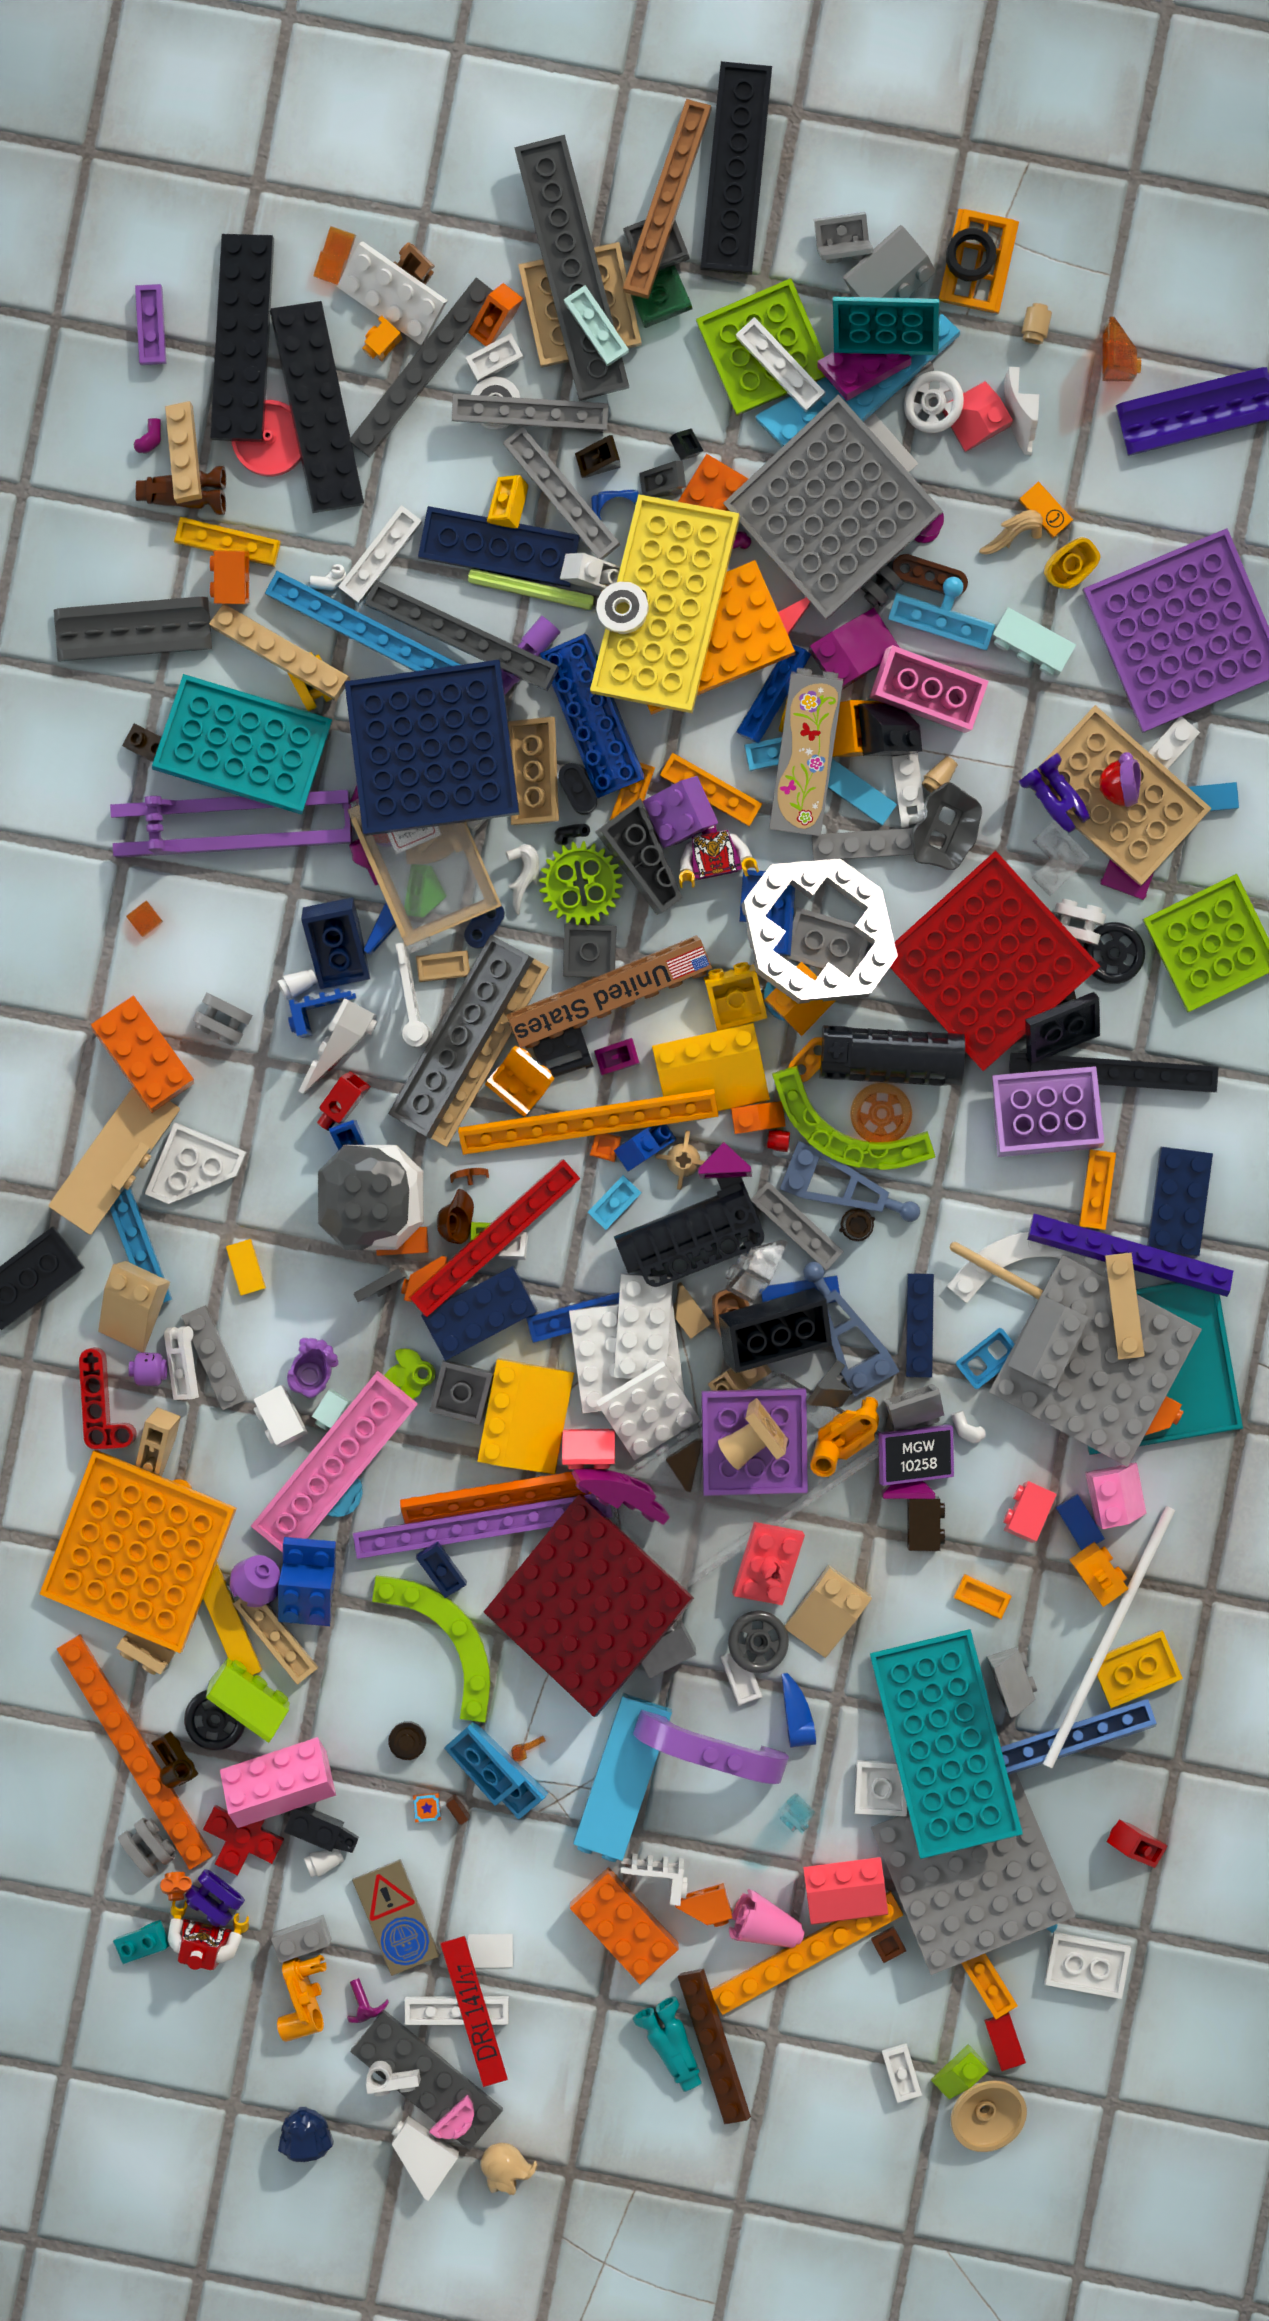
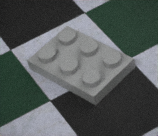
M797 907L793 920L791 956H783V958L799 963L802 961L806 965L824 969L829 962L846 976L851 977L864 958L868 941L853 931L856 924Z

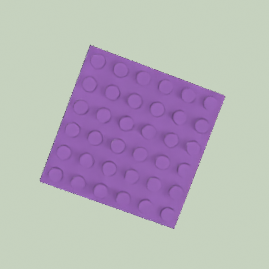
M1228 528L1097 582L1082 590L1142 733L1269 680V626Z

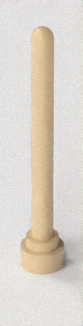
M957 1242L950 1244L952 1252L1039 1300L1043 1292L1042 1289Z

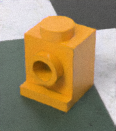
M381 315L378 318L380 325L378 327L373 326L365 335V345L362 349L372 359L377 357L380 361H383L403 338L401 333Z

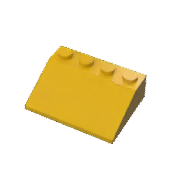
M754 1023L652 1046L663 1097L714 1089L718 1111L770 1100Z
M498 1358L477 1462L555 1474L574 1372Z

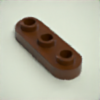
M909 554L899 555L892 565V571L903 582L945 595L943 583L949 577H957L962 581L963 592L959 596L965 592L968 586V579L962 571ZM901 565H908L910 571L903 573L900 570ZM926 573H933L934 579L932 581L926 580Z

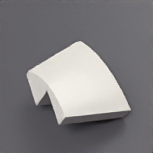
M1009 367L1004 378L1006 409L1013 419L1011 429L1024 455L1031 456L1032 444L1035 440L1038 424L1039 394L1018 393L1020 367Z

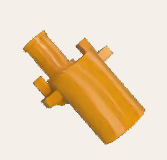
M866 1397L865 1400H862L860 1409L856 1411L846 1410L842 1414L833 1417L832 1421L818 1430V1438L810 1464L814 1474L820 1477L831 1476L836 1470L838 1458L847 1460L875 1440V1432L879 1423V1415L876 1412L878 1401L875 1398Z
M322 1955L305 1961L297 1957L282 1964L283 1977L296 2012L281 2016L277 2020V2029L284 2042L323 2030V2017L315 1997L321 1995L322 1990L318 1982L310 1984L308 1978L309 1975L326 1971V1962L320 1964V1961L325 1960Z

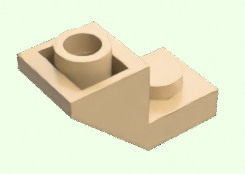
M768 1365L735 1373L729 1368L709 1382L708 1386L712 1391L746 1390L772 1371Z

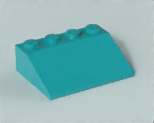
M833 297L834 353L938 355L940 333L939 299Z

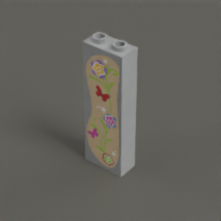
M797 668V672L791 671L769 829L821 836L843 678H838V673L823 671L821 676L812 674L813 670Z

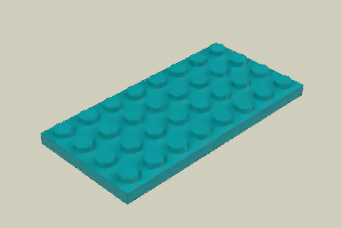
M971 1629L870 1653L920 1859L1023 1835Z

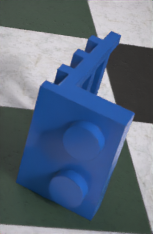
M338 988L334 989L335 995L329 996L325 992L319 993V999L305 996V1002L302 1003L294 999L288 1000L292 1017H288L291 1032H294L301 1038L313 1036L307 1010L343 1002L344 998L347 1000L356 999V994H352L351 991L344 992V990Z

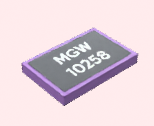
M940 1425L878 1433L879 1484L885 1486L954 1477L953 1426Z

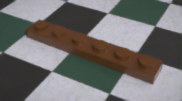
M699 1969L683 1972L678 1975V1980L724 2124L747 2121L751 2115L705 1970Z

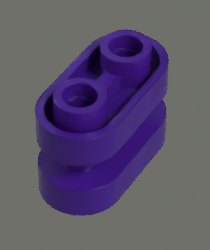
M204 1869L198 1877L202 1886L200 1888L194 1885L191 1886V1889L185 1894L188 1899L186 1903L196 1911L201 1910L205 1913L207 1920L214 1926H226L232 1919V1915L228 1911L230 1907L239 1910L245 1899L215 1873ZM209 1892L213 1893L222 1902L218 1903L215 1899L208 1895Z

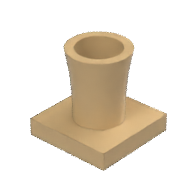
M756 1398L748 1404L745 1419L749 1424L718 1440L719 1447L726 1459L735 1469L740 1470L766 1446L776 1460L786 1453L788 1438Z

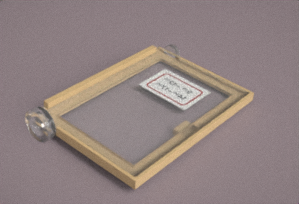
M359 799L350 802L352 808L347 809L409 954L432 945L433 942L430 936L502 906L466 822L364 836Z

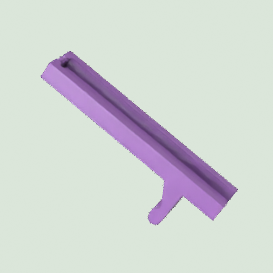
M348 790L310 792L305 805L342 804L345 816L344 829L163 840L161 838L163 825L160 822L163 821V815L277 807L241 796L189 800L162 799L161 796H146L145 802L110 804L111 818L146 816V821L148 822L146 829L149 832V841L112 843L113 856L124 858L350 844L353 842L351 817L348 812L350 792Z

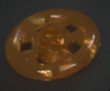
M871 1084L863 1088L854 1098L850 1111L851 1122L857 1134L868 1142L896 1141L910 1127L912 1121L911 1103L906 1094L892 1084ZM877 1093L888 1094V1102L876 1101ZM865 1101L872 1104L868 1114L861 1112ZM899 1103L902 1114L894 1116L892 1105ZM879 1109L886 1111L885 1118H878L877 1111ZM868 1120L878 1126L874 1133L864 1126ZM893 1121L897 1128L887 1134L884 1126L889 1125Z

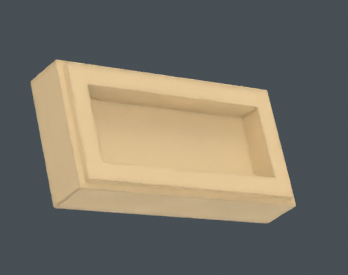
M467 950L416 956L419 982L467 977L470 972Z

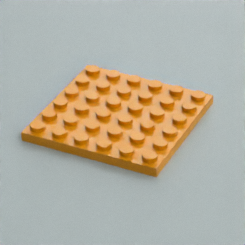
M94 1450L41 1588L40 1595L181 1653L184 1650L237 1508L101 1451Z

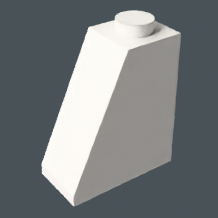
M408 2116L404 2123L399 2121L391 2133L394 2135L392 2146L422 2196L429 2201L458 2159L459 2150L443 2139L436 2138L429 2133L427 2128Z

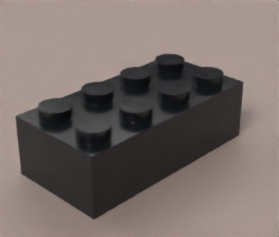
M815 1287L718 1315L724 1360L735 1373L832 1346L827 1299Z

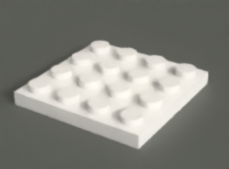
M671 1300L667 1368L684 1393L673 1301ZM619 1304L569 1311L583 1413L601 1411L596 1401L632 1380L614 1378Z

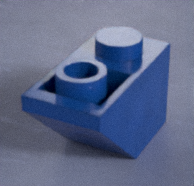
M667 1124L652 1126L616 1148L614 1152L629 1172L677 1139Z

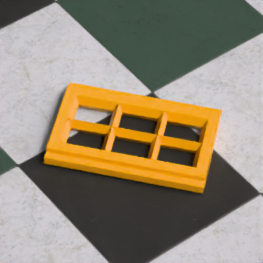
M958 209L953 236L959 231L969 228L970 221L984 224L983 231L988 233L989 225L1003 228L999 249L996 248L997 258L993 275L987 274L982 278L991 280L987 301L973 298L977 281L971 282L968 297L954 294L958 278L950 272L947 263L939 301L999 314L1019 221L967 209ZM966 241L962 242L956 250L957 262L961 265L964 247L978 250L974 270L980 268L983 251L986 252L984 246L981 243L979 245Z

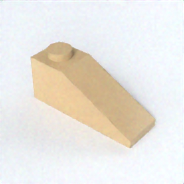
M158 1407L145 1421L135 1466L162 1477L177 1436L181 1416Z

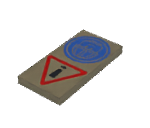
M401 1859L353 1878V1884L391 1976L439 1957V1951Z

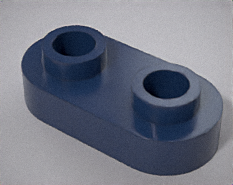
M502 906L495 909L496 916L494 918L487 917L486 912L471 920L464 932L465 940L471 947H484L490 935L495 934L505 917V911ZM475 930L482 932V937L478 940H475L472 936Z

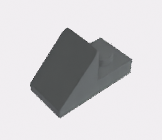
M673 461L639 473L642 495L656 498L678 495L682 493V488L686 487L683 461Z
M837 1360L806 1403L812 1406L842 1407L852 1393L851 1389L841 1383L844 1377L840 1373L845 1365Z

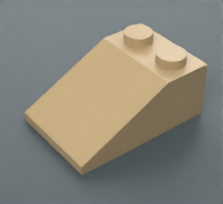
M128 1261L113 1264L104 1288L98 1332L142 1353L145 1352L170 1281Z
M828 1564L787 1621L785 1628L826 1658L855 1623L872 1597L868 1592Z

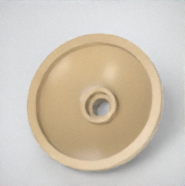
M986 2081L976 2084L965 2091L955 2103L951 2113L952 2131L957 2140L970 2150L989 2152L1000 2149L1012 2142L1021 2132L1027 2117L1026 2103L1021 2093L1014 2086L1006 2082Z

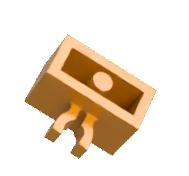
M1093 1542L1069 1560L1093 1595L1104 1607L1128 1590L1124 1583L1127 1577L1119 1566L1114 1569L1109 1562L1113 1557L1106 1547L1099 1548Z

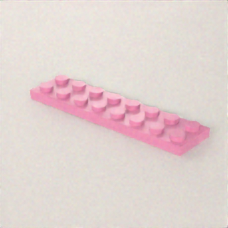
M377 1371L253 1522L251 1527L282 1553L284 1537L307 1539L418 1403Z

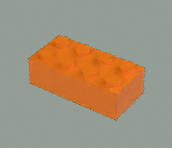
M134 995L90 1024L94 1034L151 1113L194 1084V1078Z
M609 1867L570 1903V1909L640 1985L679 1950L677 1940Z

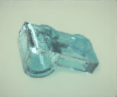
M797 1793L793 1794L778 1809L783 1814L780 1817L782 1822L792 1832L798 1829L801 1833L809 1827L807 1822L815 1813Z

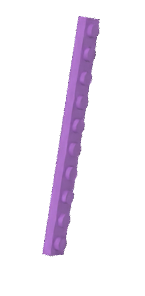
M592 1493L584 1495L607 1518L612 1517L610 1504L608 1506L601 1504L595 1498L596 1495ZM577 1496L354 1532L357 1559L427 1548L436 1542H439L440 1545L553 1527Z

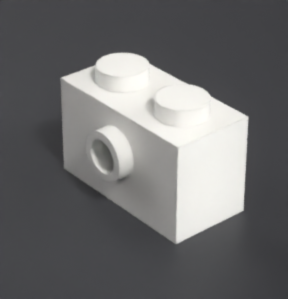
M280 1385L254 1399L257 1405L254 1407V1411L260 1421L264 1420L268 1428L265 1430V1434L271 1444L275 1443L282 1448L308 1434L286 1387Z

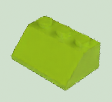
M227 1658L210 1679L206 1698L269 1743L287 1715L290 1702L284 1693L279 1690L273 1691L269 1688L267 1682L258 1675L253 1676L247 1672V1668L238 1660L232 1661Z

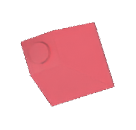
M984 381L963 393L964 404L962 412L957 421L951 426L964 452H967L1010 428L1013 419L1001 398ZM944 409L943 414L946 417L948 413Z

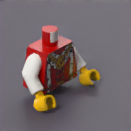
M185 1900L183 1908L179 1909L175 1906L176 1901L172 1902L170 1912L173 1919L170 1920L168 1943L173 1951L178 1953L179 1963L186 1964L193 1970L199 1968L214 1970L219 1963L228 1961L235 1956L242 1939L241 1933L246 1932L249 1928L248 1916L245 1922L238 1923L239 1913L235 1914L233 1918L234 1932H232L230 1929L188 1919L181 1920V1917L186 1913L188 1904Z

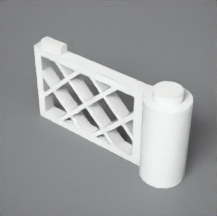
M399 943L395 945L409 1022L403 1028L402 1036L408 1045L415 1048H423L430 1042L432 1032L420 1020L408 947L404 943Z

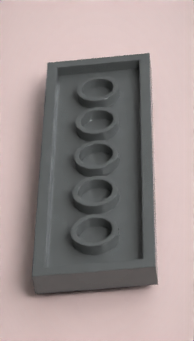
M385 2010L375 2019L350 2051L369 2068L376 2061H384L390 2065L392 2073L419 2069L421 2078L419 2086L410 2092H400V2089L397 2091L436 2123L468 2095L474 2108L472 2125L466 2134L456 2139L468 2150L472 2149L503 2111V2107ZM375 2071L381 2078L386 2079V2075L382 2071Z

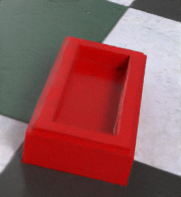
M1009 2012L998 2019L992 2017L984 2020L1001 2071L1025 2064L1026 2061Z

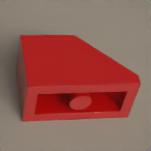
M1120 1819L1111 1829L1110 1836L1106 1841L1127 1857L1153 1868L1157 1866L1168 1845Z

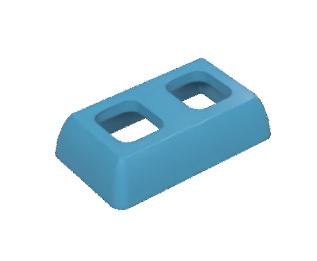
M998 1328L956 1362V1365L975 1389H979L1000 1372L1014 1346V1342L1002 1328ZM996 1340H1000L1007 1349V1353L998 1360L988 1351V1347ZM976 1356H979L987 1365V1369L978 1376L974 1375L968 1367V1362Z

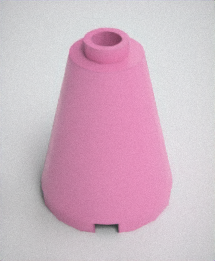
M748 1889L749 1894L743 1893L740 1896L732 1913V1919L735 1920L734 1928L729 1927V1934L732 1939L793 1948L796 1944L799 1945L802 1942L804 1930L799 1921L756 1891Z

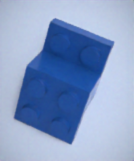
M284 1537L283 1564L278 1584V1622L330 1626L331 1600L336 1579V1541Z

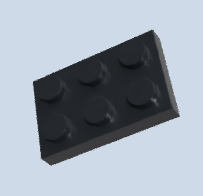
M1095 992L1025 1019L1026 1050L1029 1061L1035 1063L1100 1036L1099 997Z

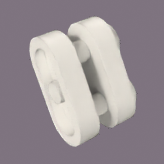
M1063 899L1062 903L1056 902L1054 913L1061 916L1059 921L1076 940L1082 943L1098 945L1101 935L1095 933L1094 928L1095 925H1104L1106 915L1102 913V908L1093 905H1087L1086 909L1077 907V902ZM1070 920L1084 921V929L1069 926Z

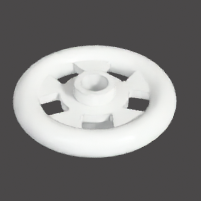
M930 371L918 376L909 385L904 397V411L908 421L913 427L925 433H938L951 427L959 418L964 404V396L960 384L953 376L942 371ZM930 382H940V389H930ZM918 391L924 393L920 404L914 402ZM952 391L953 401L947 403L944 393ZM937 398L938 404L932 407V400ZM945 409L948 415L939 421L936 416ZM922 410L930 415L926 422L918 417Z

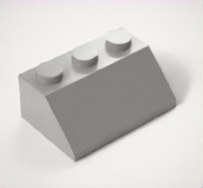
M900 225L873 249L872 254L865 256L843 276V279L853 297L909 298L936 271L928 255L909 232Z
M1042 1295L1008 1366L1056 1388L1089 1317Z

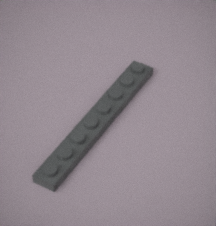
M477 277L350 437V442L369 458L469 332L487 296L493 291Z
M377 580L365 601L366 606L484 662L500 660L501 670L543 690H549L559 670L557 665Z

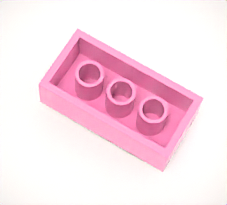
M892 645L885 650L869 698L966 733L973 729L989 681Z
M318 1737L220 1769L228 1815L237 1828L336 1796L327 1751Z

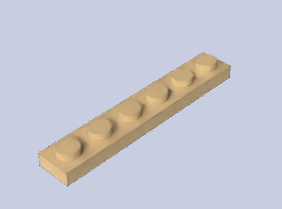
M222 604L209 623L212 629L337 701L345 689L344 681H351L348 675L226 604Z

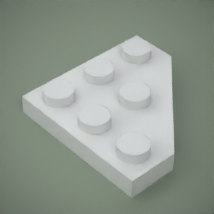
M174 1122L145 1194L167 1204L181 1200L238 1176L247 1152Z

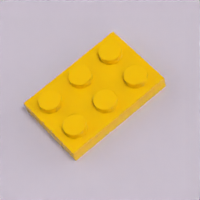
M1163 1630L1109 1651L1097 1674L1111 1709L1183 1679Z

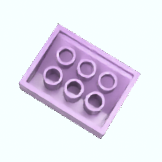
M1096 1066L992 1075L998 1157L1098 1149L1104 1145Z

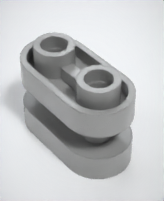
M206 992L202 1002L209 1006L205 1014L199 1011L196 1012L193 1021L197 1023L195 1027L207 1034L211 1030L220 1034L218 1039L231 1046L234 1042L239 1043L243 1033L237 1031L241 1022L248 1025L253 1015ZM218 1010L231 1017L228 1025L214 1019Z
M142 1818L134 1824L137 1831L134 1835L126 1830L118 1837V1840L141 1872L150 1878L158 1872L156 1865L158 1861L167 1865L175 1858L173 1854L175 1848L168 1839L163 1840L158 1832L160 1830L152 1819ZM144 1841L153 1853L149 1855L140 1842Z

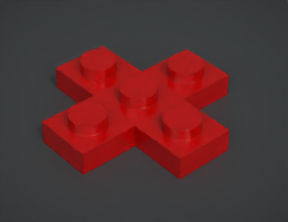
M217 1805L213 1807L203 1828L204 1831L226 1841L215 1865L237 1876L249 1853L272 1864L284 1838L262 1828L265 1819L237 1828L228 1815V1811Z

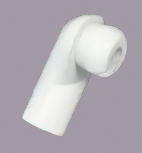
M339 564L333 565L332 570L325 577L311 575L310 588L335 590L346 577L344 567Z

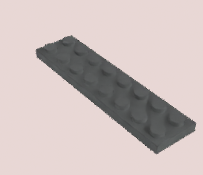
M490 935L389 1111V1115L430 1139L432 1138L534 958Z

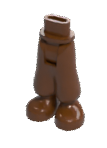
M216 466L208 474L199 471L202 499L177 504L174 500L172 475L153 477V479L152 477H147V480H136V501H147L148 504L179 506L192 509H202L205 505H209L217 515H225L226 497L223 490L202 491L204 487L226 488L225 467Z

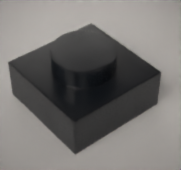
M692 428L677 432L669 437L681 461L698 456L703 452Z

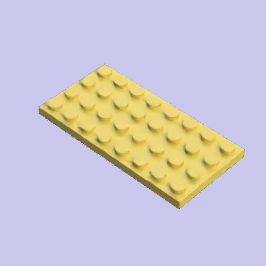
M638 494L617 582H631L639 586L646 595L649 611L644 624L634 632L618 634V632H611L605 628L590 688L591 694L693 713L740 520L739 513ZM625 602L619 603L616 606V612L624 614L629 610L630 605Z

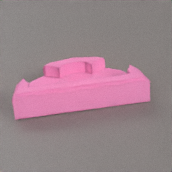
M466 2095L429 2130V2133L439 2139H458L466 2134L472 2125L474 2117L473 2103L469 2096Z

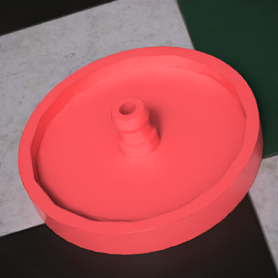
M266 400L263 442L232 441L233 450L241 464L257 475L266 477L279 476L292 470L301 461L290 406L280 401Z

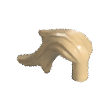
M1027 510L1001 523V526L1005 527V529L994 540L982 547L979 552L981 554H992L1004 547L1009 549L1013 539L1025 530L1032 529V538H1041L1043 523L1041 514L1035 510Z

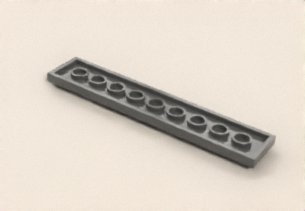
M565 134L514 147L578 399L582 401L628 389L629 383L622 357L607 367L564 303L565 298L586 285L614 327Z

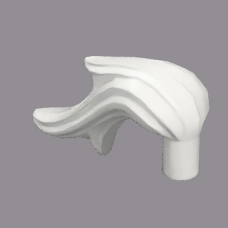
M526 844L506 851L508 861L520 857L522 859V870L519 877L508 886L513 889V907L518 915L520 914L521 900L526 888L532 881L538 885L539 857L537 851L531 845Z

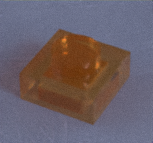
M147 900L126 916L142 937L164 922Z

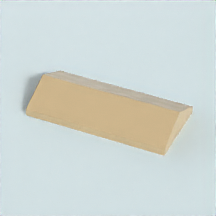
M555 717L508 721L520 815L511 816V825L545 824L559 821Z

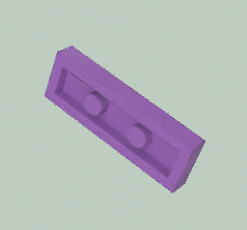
M135 285L140 365L167 364L162 285Z

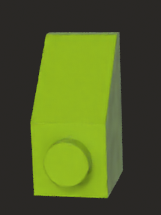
M967 2044L931 2081L948 2099H951L971 2088L989 2070L986 2062Z

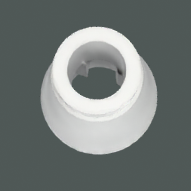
M312 969L282 976L283 979L277 981L285 1000L296 998L318 983Z
M334 1848L332 1852L328 1850L309 1853L310 1856L304 1858L311 1877L316 1875L320 1877L344 1862L341 1851Z

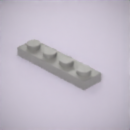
M913 828L821 834V836L812 835L813 861L914 855L912 844Z
M768 1181L751 1198V1201L816 1262L821 1264L825 1270L844 1252Z
M202 1306L182 1315L185 1326H189L193 1330L192 1342L222 1410L247 1400L207 1306Z

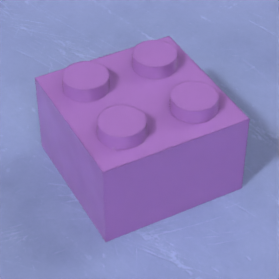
M698 776L681 780L642 801L663 848L680 844L718 824Z

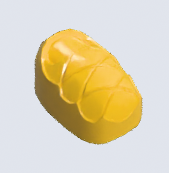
M1079 537L1060 548L1050 557L1044 566V575L1051 585L1058 588L1071 589L1081 583L1095 569L1100 561V553L1091 540Z

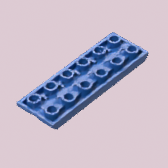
M587 634L580 635L540 653L542 659L559 667L552 686L597 798L643 780V770L614 698L591 694L590 692L598 657Z

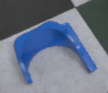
M633 489L601 491L598 495L591 497L592 510L601 520V509L608 500L615 497H624L636 505L639 492Z

